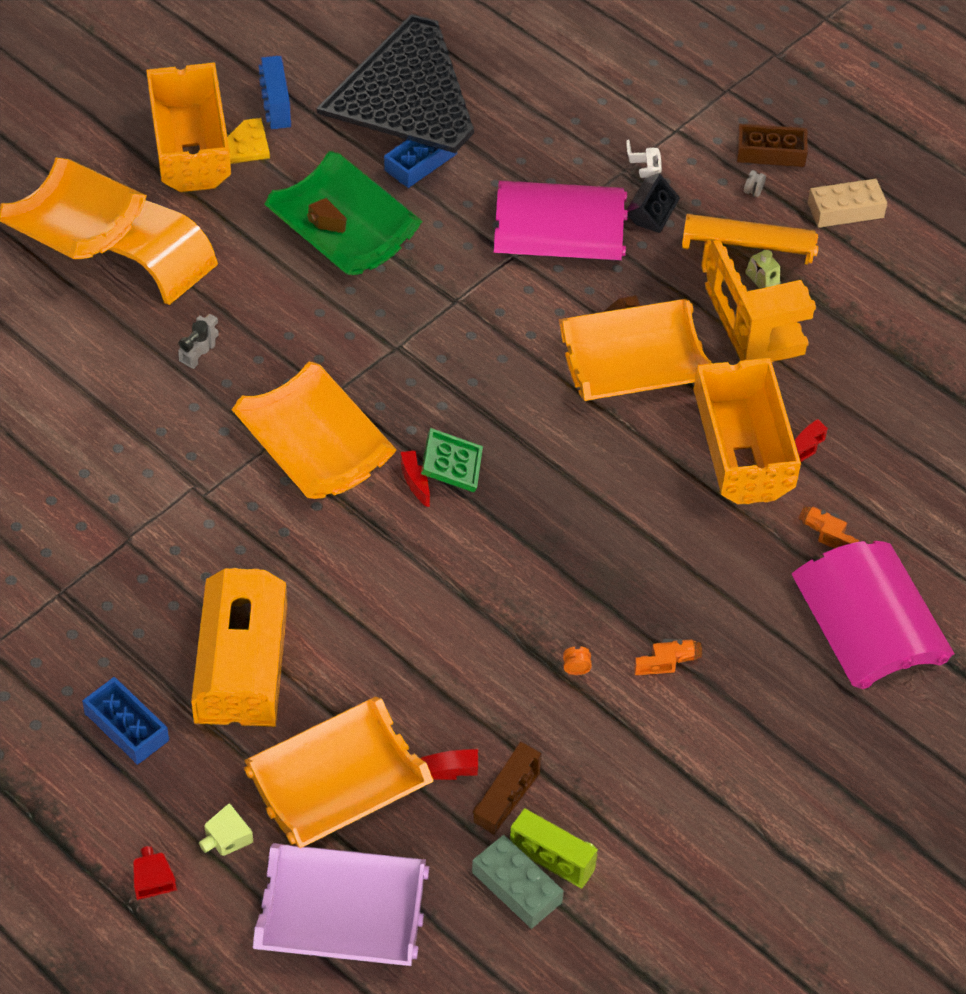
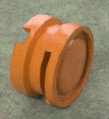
M574 646L563 652L564 670L568 674L582 675L591 670V652L586 647L580 646V649H575Z

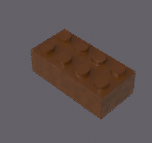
M739 124L737 163L805 167L808 154L807 128Z

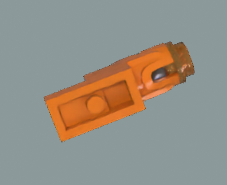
M814 506L803 507L799 520L802 521V524L820 532L818 542L834 549L859 542L853 536L844 534L847 522L841 520L839 515Z
M663 639L661 643L653 644L651 657L641 656L635 658V675L674 673L676 662L682 663L702 658L701 642L687 639Z

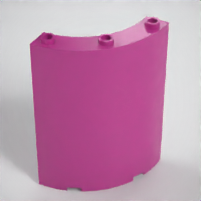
M499 181L496 221H499V228H495L494 253L622 260V256H625L626 246H622L624 220H627V210H624V202H627V192L624 191V188Z
M865 541L847 544L823 553V558L815 562L810 560L791 573L852 686L864 690L869 688L875 681L897 670L907 669L919 664H936L940 666L948 662L949 658L954 655L952 648L890 543L873 541L872 544H866Z

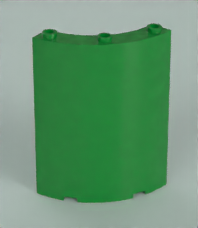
M328 151L318 167L299 183L286 189L272 190L264 204L347 275L362 274L363 270H373L385 263L402 248L400 245L406 238L410 240L422 223L420 218L340 153ZM327 198L347 218L345 232L318 229L308 219L309 205Z

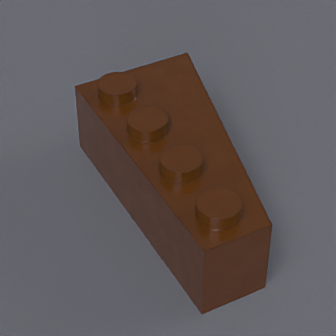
M520 741L492 786L486 791L482 801L478 802L474 807L475 824L493 835L497 833L539 777L542 753Z

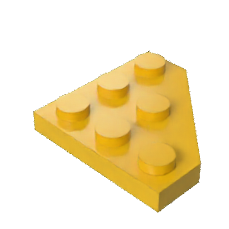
M261 118L244 120L227 137L230 164L270 158Z

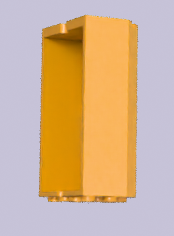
M215 63L186 65L183 70H178L176 67L146 70L161 181L179 192L216 188L231 175V164ZM200 146L197 154H190L189 151L183 152L182 148Z
M771 358L739 361L736 365H730L728 362L697 365L694 393L721 495L736 504H751L775 501L794 489L797 485L801 462ZM751 448L756 465L738 467L734 450Z
M225 568L206 579L191 700L195 724L229 725L231 722H238L246 726L276 727L287 616L286 582L266 570ZM243 604H251L249 630L229 629L231 606L242 607Z

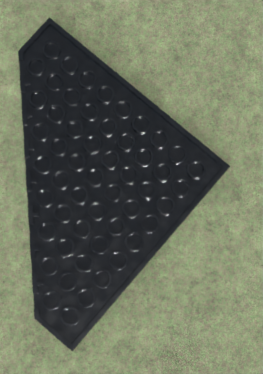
M413 14L316 108L317 113L320 115L452 153H456L474 134V128L438 21Z

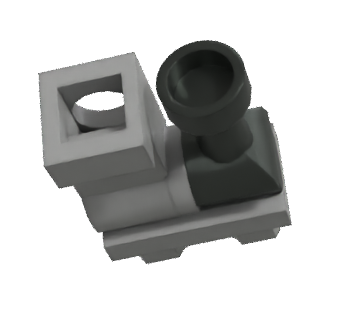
M208 314L205 318L202 316L196 318V323L192 324V333L188 338L183 337L178 342L180 362L194 369L198 365V358L206 354L209 348L213 349L215 347V338L219 336L218 330L214 327L218 323L217 317Z

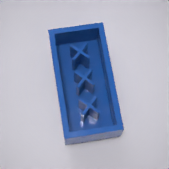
M262 57V65H259V74L262 76L259 77L260 87H264L261 89L262 99H266L263 101L264 111H268L265 112L266 122H270L271 129L291 127L290 100L282 57Z
M406 140L384 155V171L409 188L454 157L457 152L452 153Z
M115 677L82 700L85 714L137 765L169 741L168 728Z

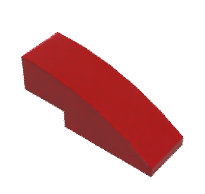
M819 419L808 425L795 439L800 462L814 455L818 444L826 439L828 428Z
M416 451L401 452V468L406 483L417 499L425 507H430L427 476L421 474L422 465L417 463Z
M478 749L447 751L420 758L426 762L433 780H457V776H478Z

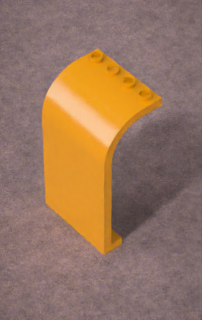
M145 200L140 215L135 217L131 223L132 228L109 249L140 263L156 281L163 301L167 305L173 303L218 265L210 241L196 223L179 212Z

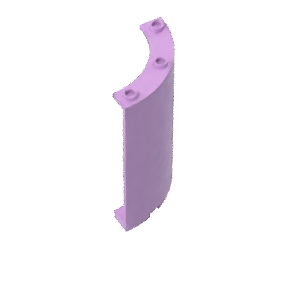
M273 843L270 847L267 877L271 878L264 891L262 901L263 913L259 914L255 926L253 949L411 966L412 960L417 959L418 946H415L418 927H422L423 914H420L423 883L424 879H428L429 866H425V859L313 847L299 848L295 845Z

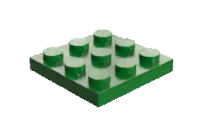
M430 428L426 440L421 474L475 492L478 484L483 446Z

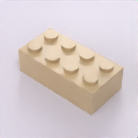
M877 179L810 188L808 205L819 228L884 218L887 201Z

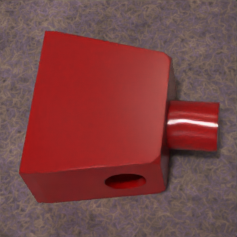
M151 846L143 847L140 850L141 857L133 860L136 899L140 900L177 891L175 877L164 853L154 854Z

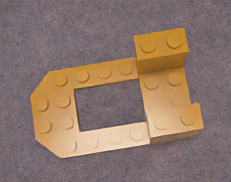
M705 240L702 271L707 274L708 282H705L706 291L740 361L771 358V362L805 355L808 339L803 335L801 325L797 322L812 319L816 310V304L814 300H811L808 288L804 286L802 280L747 291L746 286L741 283L740 274L734 269L733 260L728 257L726 246H723L721 240ZM724 280L737 304L736 316L733 309H730L727 297L722 293L721 284Z

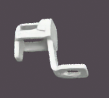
M627 140L629 162L647 163L648 167L639 170L641 178H648L661 173V154L658 148H646V153H631L630 141Z

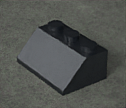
M658 173L644 179L627 209V215L635 225L660 233L680 197L664 177Z

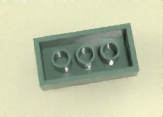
M502 835L473 860L472 873L531 929L562 903L564 890L505 835Z

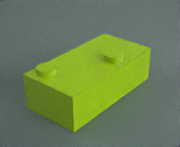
M525 808L511 826L510 841L530 860L582 889L595 871L598 849L593 844L580 840Z

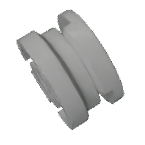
M752 170L749 174L750 177L746 180L744 193H752L753 196L758 197L763 189L766 175L762 173L757 174V171Z

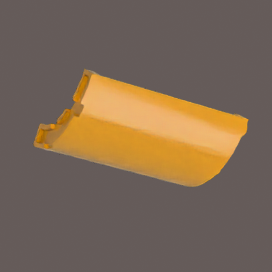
M55 157L48 177L34 193L17 202L1 203L0 222L72 259H85L93 257L94 254L99 252L104 253L129 232L132 228L131 223L141 213L147 195L70 159Z
M693 214L686 215L682 248L689 249L690 239L698 241L709 239L721 240L722 244L806 255V265L812 263L813 256H817L818 234H816L815 230Z
M680 299L559 319L562 343H566L568 352H565V357L573 383L576 388H580L578 390L580 397L587 401L694 383L697 365L713 363L704 354L702 342L698 340L692 318V303L687 299Z
M310 361L284 385L261 395H242L232 408L236 416L307 498L321 499L325 498L327 494L337 495L355 487L371 476L370 472L377 466L381 468L397 451L320 364Z
M375 696L244 760L246 775L248 778L253 779L267 806L268 816L270 819L274 818L291 845L295 844L302 848L433 782L426 762L422 761L415 754L410 755L407 751L409 746L402 736L394 733L391 728L393 721L382 698Z

